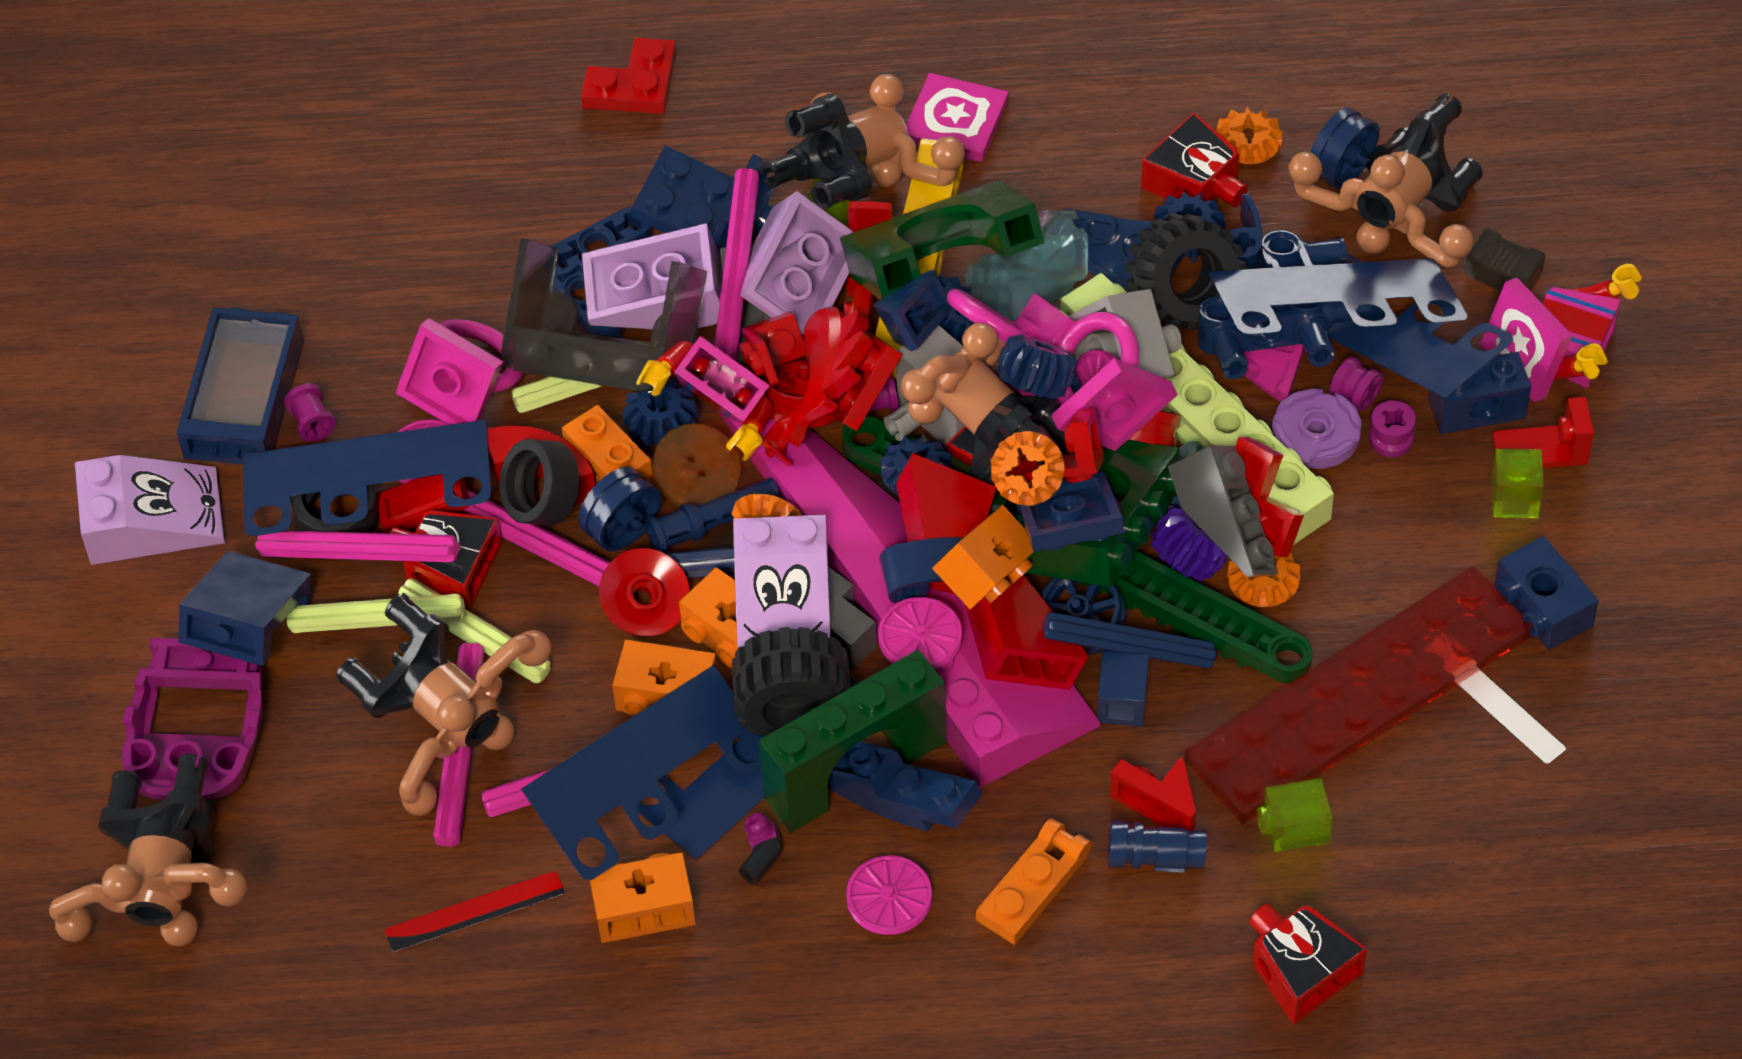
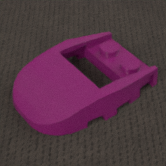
M151 638L149 643L153 654L148 668L139 669L134 683L136 691L131 705L125 707L122 721L126 727L125 743L122 744L123 769L141 776L142 786L140 787L139 794L152 799L164 800L174 788L178 758L184 754L197 755L195 767H198L201 757H204L209 763L202 791L204 799L212 800L226 796L239 788L245 780L256 749L264 720L263 668L261 665L178 643L176 638ZM160 687L247 690L248 701L241 737L152 733Z

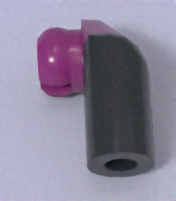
M763 813L752 814L744 824L752 853L738 869V872L747 882L753 885L760 881L780 857L782 851L777 828L774 822L768 820V817Z

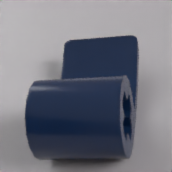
M1242 194L1240 220L1244 227L1234 228L1229 233L1235 238L1233 243L1240 245L1244 253L1238 259L1246 262L1247 269H1260L1262 246L1261 222L1250 195Z
M963 538L916 540L896 544L883 550L879 556V561L889 600L896 604L908 598L925 597L929 592L928 583L943 581L932 568Z

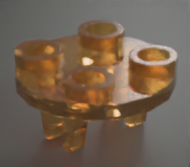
M684 424L670 430L658 443L654 456L651 459L653 478L660 492L679 507L687 502L697 506L734 492L741 470L739 455L735 447L729 450L726 446L729 439L715 428L704 424ZM687 458H693L694 463H690ZM698 472H704L705 477H701Z

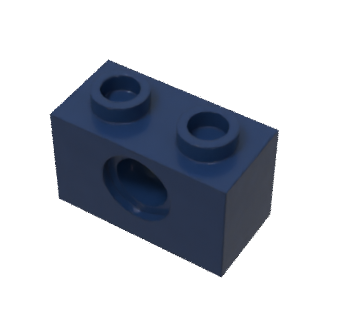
M1519 352L1494 357L1446 398L1429 390L1428 401L1441 435L1526 419L1531 384Z
M1545 536L1499 559L1495 581V590L1504 604L1511 605L1522 618L1527 632L1534 638L1538 637L1548 650L1594 626L1599 600Z

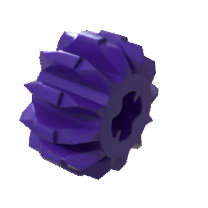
M1181 506L1171 508L1167 515L1160 519L1155 526L1156 530L1152 534V547L1159 553L1158 556L1161 560L1166 561L1171 565V569L1180 571L1185 577L1191 576L1198 581H1203L1205 578L1211 579L1214 573L1219 572L1226 562L1225 558L1227 555L1182 510Z

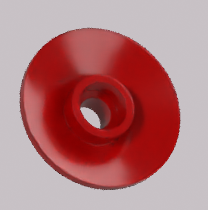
M648 548L628 550L615 557L606 567L599 585L600 603L607 618L623 632L637 637H655L672 630L681 621L679 601L690 592L687 577L679 564L665 553ZM636 591L646 592L649 596V602L646 604L638 603L634 598V593Z

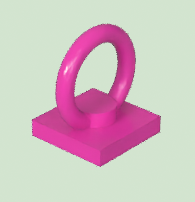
M952 289L947 294V301L955 310L974 323H983L993 327L998 339L1007 343L1009 337L1024 335L1041 341H1047L1057 346L1064 333L1076 322L1036 293H1033L1014 322L962 290ZM1012 387L1018 393L1025 397L1037 396L1032 393H1026L1024 390H1021L1019 388Z
M1095 312L1082 317L1071 325L1057 346L1073 355L1079 343L1087 335L1094 331L1107 330L1113 333L1119 341L1121 360L1113 358L1076 393L1073 392L1071 387H1068L1064 397L1056 398L1061 403V407L1051 416L1057 429L1065 432V427L1069 425L1077 409L1095 407L1102 446L1116 451L1178 394L1171 381L1138 368V341L1135 332L1128 322L1114 313Z
M428 318L419 327L395 393L446 423L458 424L479 421L483 417L491 393L508 390L520 381L524 373V360L518 347L507 336L490 326L462 319L446 320L437 323ZM462 337L476 339L493 347L505 359L507 369L499 374L503 361Z

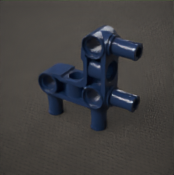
M1272 231L1262 239L1260 268L1345 264V257H1347L1346 244L1343 237L1306 242L1305 239H1301L1289 231ZM1220 296L1207 298L1199 307L1198 346L1205 353L1217 357L1222 373L1228 379L1241 378L1246 374L1248 361L1244 352L1298 344L1303 345L1312 366L1323 367L1334 359V348L1329 340L1327 331L1335 323L1352 321L1342 301L1271 306L1281 324V330L1276 333L1245 334L1237 329ZM1361 305L1357 308L1356 312L1361 318L1365 320L1371 318V305ZM1246 312L1241 316L1242 322L1252 328H1265L1270 324L1269 318L1259 312Z

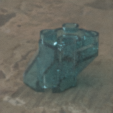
M1041 210L1038 213L1045 241L1044 244L1008 257H1003L999 253L981 254L977 263H969L965 270V282L967 286L971 285L970 293L972 296L982 299L981 302L1014 322L1033 293L1054 304L1059 298H1063L1075 290L1072 289L1076 281H1084L1088 273V236L1084 228L1075 227L1072 219H1079L1075 211Z

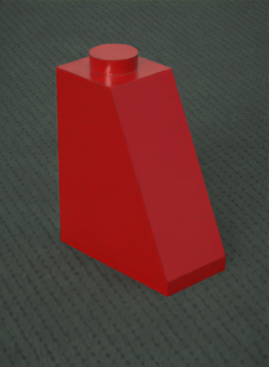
M912 453L896 483L907 542L933 538L966 537L988 518L996 486ZM944 581L928 583L931 588L937 591L956 595Z
M1024 575L1013 584L1006 578L1011 585L991 604L984 597L971 609L965 605L986 679L1065 690L1071 689L1088 659L1086 651L1079 645L1044 638L1042 624L1045 621L1046 615L1053 611Z

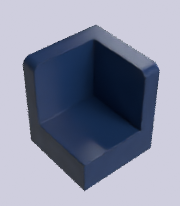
M1112 651L1102 653L1097 718L1100 723L1144 726L1149 654Z

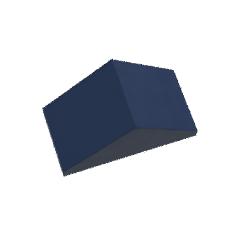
M934 270L923 273L873 304L893 341L909 351L919 349L953 309L947 301V293Z

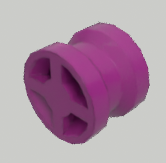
M1350 356L1336 371L1329 391L1333 396L1334 392L1344 396L1351 401L1357 410L1364 411L1372 404L1379 393L1384 375L1377 369L1368 370L1364 368L1361 360Z
M1393 400L1382 402L1375 407L1371 417L1369 442L1378 454L1386 457H1398L1411 449L1416 425V415L1413 409L1403 402Z

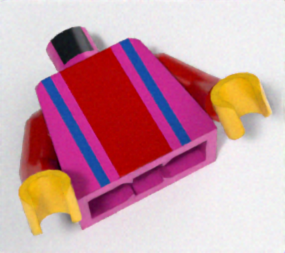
M1633 264L1621 265L1614 271L1612 279L1592 286L1571 289L1553 287L1548 289L1542 304L1573 335L1553 381L1569 379L1583 387L1589 388L1592 379H1595L1600 373L1598 365L1607 364L1608 360L1604 352L1616 327L1621 301L1618 299L1620 293L1626 299H1633L1639 293V287L1635 282H1639L1642 276Z
M701 336L695 344L688 341H680L660 356L657 361L649 360L636 381L637 385H640L642 382L648 383L654 387L651 394L659 396L669 377L675 374L684 387H687L692 393L735 422H743L738 431L726 443L729 450L734 445L739 447L744 453L742 460L747 461L762 444L761 434L773 411L772 402L764 395L770 385Z

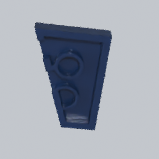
M1064 208L1043 246L1096 276L1102 273L1113 284H1119L1128 293L1133 291L1128 289L1126 280L1133 278V275L1125 271L1126 262H1133L1134 255L1129 253V249L1132 244L1136 246L1140 244L1142 239L1137 235L1143 228L1151 231L1153 226L1150 221L1116 218L1111 215ZM1185 252L1181 256H1179L1178 259L1175 261L1171 269L1170 279L1173 276Z

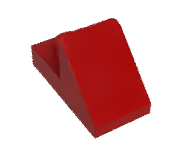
M1183 757L1177 760L1162 781H1159L1151 771L1142 766H1133L1123 759L1118 762L1111 771V798L1160 826L1184 827L1188 830H1195L1196 808Z

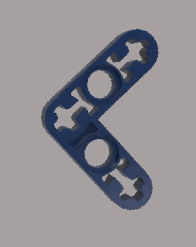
M632 207L621 209L546 249L540 259L542 277L545 283L593 341L601 344H610L619 340L625 332V327L590 325L587 316L586 299L577 300L571 295L575 290L585 288L582 253L589 252L586 250L587 245L595 241H601L606 243L608 247L653 236V227L629 216ZM559 263L560 266H562V267H566V266H568V267H567V268H564V269H561V267H559L558 265H557V266H554V265H556V264Z

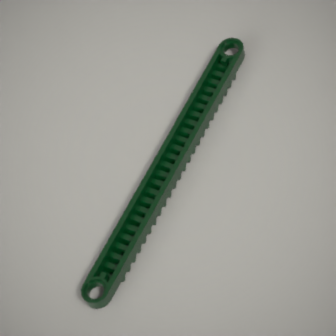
M866 415L857 431L844 424L842 428V450L848 459L880 475L882 479L881 458L886 455L889 444L897 445L901 443V441L895 439V435L899 431L892 436L886 429L883 421ZM859 433H869L876 438L872 444L867 446H859L852 442V438ZM909 434L906 436L909 440H918ZM951 456L953 470L973 477L970 474L971 466ZM995 492L988 517L1004 505L1016 518L1019 515L1018 508L1012 510L1009 507L1010 505ZM1138 551L1132 557L1129 568L1125 571L1123 570L1114 583L1129 610L1132 611L1137 608L1141 611L1144 618L1148 619L1152 616L1156 618L1160 626L1170 625L1177 635L1185 633L1189 638L1213 642L1215 649L1220 652L1222 658L1226 660L1230 657L1234 658L1241 668L1247 665L1282 683H1296L1309 675L1312 667L1313 651L1309 641L1302 635L1185 577L1183 574ZM1083 582L1081 583V585L1084 587H1086L1089 584ZM1100 587L1098 594L1101 595L1106 592L1110 598H1113L1112 593L1107 587ZM1291 650L1298 653L1302 660L1296 665L1287 666L1280 663L1276 656L1282 651Z

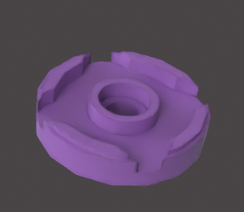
M1311 388L1291 394L1282 400L1277 407L1272 425L1273 436L1286 448H1292L1296 451L1307 468L1324 469L1337 466L1350 458L1359 445L1361 431L1360 416L1356 407L1342 395L1335 392L1334 396L1323 394V389Z

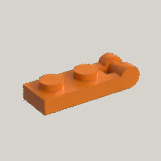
M1052 817L1048 819L1035 841L976 910V921L1015 945L1085 861L1091 851L1092 841L1080 834L1073 836L1065 831L1063 823ZM1054 847L1065 853L1060 860L1049 855Z

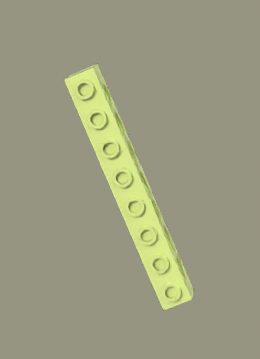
M1100 273L1061 298V311L1069 316L1108 295L1126 293V291L1119 284H1113L1106 276ZM1182 344L1178 351L1169 353L1175 375L1167 378V380L1172 382L1178 395L1161 411L1181 416L1180 426L1176 430L1175 437L1193 454L1209 446H1235L1238 437H1249L1283 454L1284 456L1269 497L1304 515L1294 544L1331 520L1334 493L1329 483L1323 477L1315 476L1303 464L1296 451L1292 448H1286L1273 436L1269 426L1262 420H1256L1244 408L1241 400L1234 393L1227 392L1215 381L1212 373L1206 366L1198 365L1186 353Z

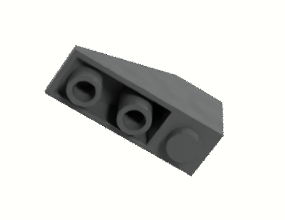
M1209 446L1168 466L1182 510L1247 577L1274 576L1278 574L1274 563L1273 547L1268 539H1266L1259 518V505L1251 494L1245 477V464L1237 453L1235 446Z

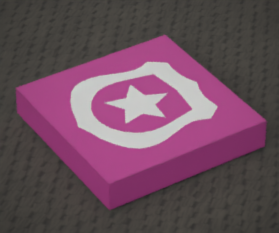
M929 73L906 124L907 133L914 140L917 147H919L922 138L939 140L942 137H954L965 145L964 158L983 162L1009 102V92Z
M1514 278L1505 282L1488 324L1498 327L1513 336V342L1498 355L1519 352L1531 384L1530 398L1537 402L1546 398L1573 335L1518 278ZM1485 332L1480 345L1485 351L1494 349L1498 346L1500 338L1495 333Z

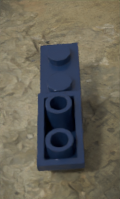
M863 742L857 743L842 756L828 779V789L885 818L926 832L930 830L934 823L957 829L982 795L976 781L904 764L897 751Z

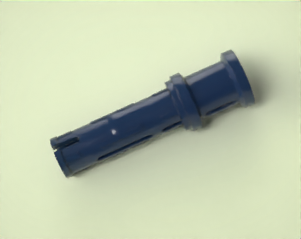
M770 477L749 487L697 506L687 502L681 504L678 511L656 518L653 515L646 517L644 521L645 529L653 549L667 553L668 547L684 541H700L705 536L706 531L733 521L732 511L734 504L743 496L769 494L781 498L776 482Z

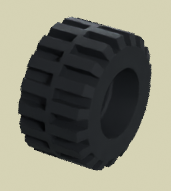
M1177 213L1169 214L1168 221L1158 218L1151 222L1153 230L1149 231L1143 228L1137 235L1142 241L1138 246L1132 244L1129 249V253L1133 254L1134 258L1133 262H1126L1125 271L1131 273L1133 278L1126 280L1128 289L1133 292L1151 289L1159 320L1169 325L1172 324L1177 328L1180 326L1185 330H1196V325H1199V307L1201 303L1207 298L1220 296L1208 272L1247 269L1246 262L1238 259L1244 253L1240 245L1233 243L1235 238L1228 231L1221 229L1220 226L1191 214L1185 213V216ZM1197 248L1202 262L1199 278L1187 291L1174 294L1170 284L1171 269L1179 256L1188 250Z
M783 627L777 631L767 630L761 632L759 637H751L746 640L745 646L737 649L735 658L732 661L734 713L738 717L739 724L742 727L749 728V732L756 736L764 735L765 737L851 688L849 660L846 649L841 647V642L836 638H828L827 633L822 631L813 632L810 631V628L799 627L798 629H789V627Z

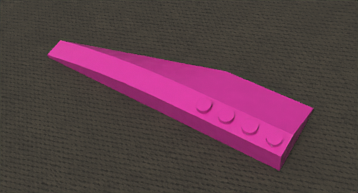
M717 410L731 432L735 434L743 422H735ZM770 418L761 434L762 439L776 423ZM807 428L805 438L799 448L791 442L787 444L786 456L793 463L792 466H786L774 455L770 459L761 444L750 456V459L764 479L771 477L776 482L781 498L796 507L802 516L826 515L828 567L854 585L855 607L876 622V636L879 642V623L886 611L895 604L888 598L879 556L888 547L907 542L900 503L809 428ZM929 586V592L925 597L937 599L947 604L955 611L961 621V647L957 655L948 664L936 669V672L945 682L946 740L980 788L1100 727V721L1074 685L1070 690L986 679L965 604L958 596L949 592L937 591Z

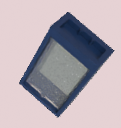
M213 307L176 432L184 459L243 465V454L275 450L286 410L284 399L292 388L304 344L298 315H290L284 312L269 313L248 311L241 308L226 309Z

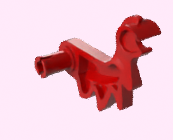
M830 306L816 311L806 322L803 336L809 373L806 392L801 403L779 419L762 439V446L765 448V453L770 459L774 455L786 466H792L793 463L786 456L787 444L791 442L799 448L805 438L808 425L812 420L835 411L838 405L834 400L860 381L861 376L855 369L865 358L874 341L865 334L868 329L869 320L858 310L845 315L837 307Z

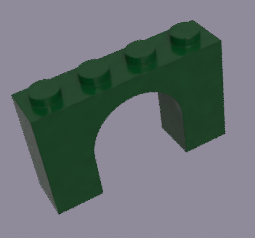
M1000 180L840 237L850 277L880 300L919 277L920 271L917 261L938 251L964 245H984L990 247L1003 257H1008L1045 243L1035 203Z
M1127 440L1116 451L1102 446L1104 461L1098 472L1104 471L1113 495L1119 501L1117 505L1123 517L1125 533L1110 536L1103 541L1089 540L1066 545L1056 551L1042 550L1034 552L1027 558L1033 566L1026 573L1112 587L1122 571L1129 568L1132 557L1141 544L1147 542L1150 531L1158 520L1165 516L1169 504L1177 494L1168 466L1180 461L1179 448ZM1019 514L1016 517V520L1024 527L1022 519Z
M919 649L759 740L764 799L789 833L829 811V776L842 756L866 737L882 731L883 735L908 765L946 743L945 682Z

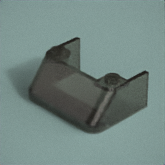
M521 238L501 346L502 359L510 369L527 374L649 393L654 389L652 385L644 382L640 385L636 384L646 363L649 360L657 361L660 356L680 341H688L694 344L708 271L681 262L671 261L663 312L654 324L651 343L576 331L579 315L576 302L566 294L551 291L559 249Z

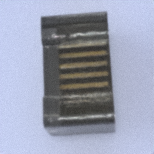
M1486 228L1467 255L1466 276L1499 291H1502L1506 281L1518 278L1531 291L1543 273L1545 254L1534 248L1526 249L1501 238L1500 233Z

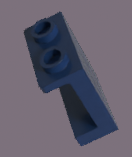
M227 551L179 604L178 643L263 666L271 657V636L274 630L295 606L310 605L311 573Z

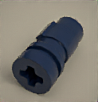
M1110 821L1107 851L1108 868H1125V864H1131V869L1140 870L1141 865L1154 866V871L1185 873V868L1204 869L1207 850L1206 831L1169 826L1143 827V822L1134 821L1133 826H1128L1127 821Z

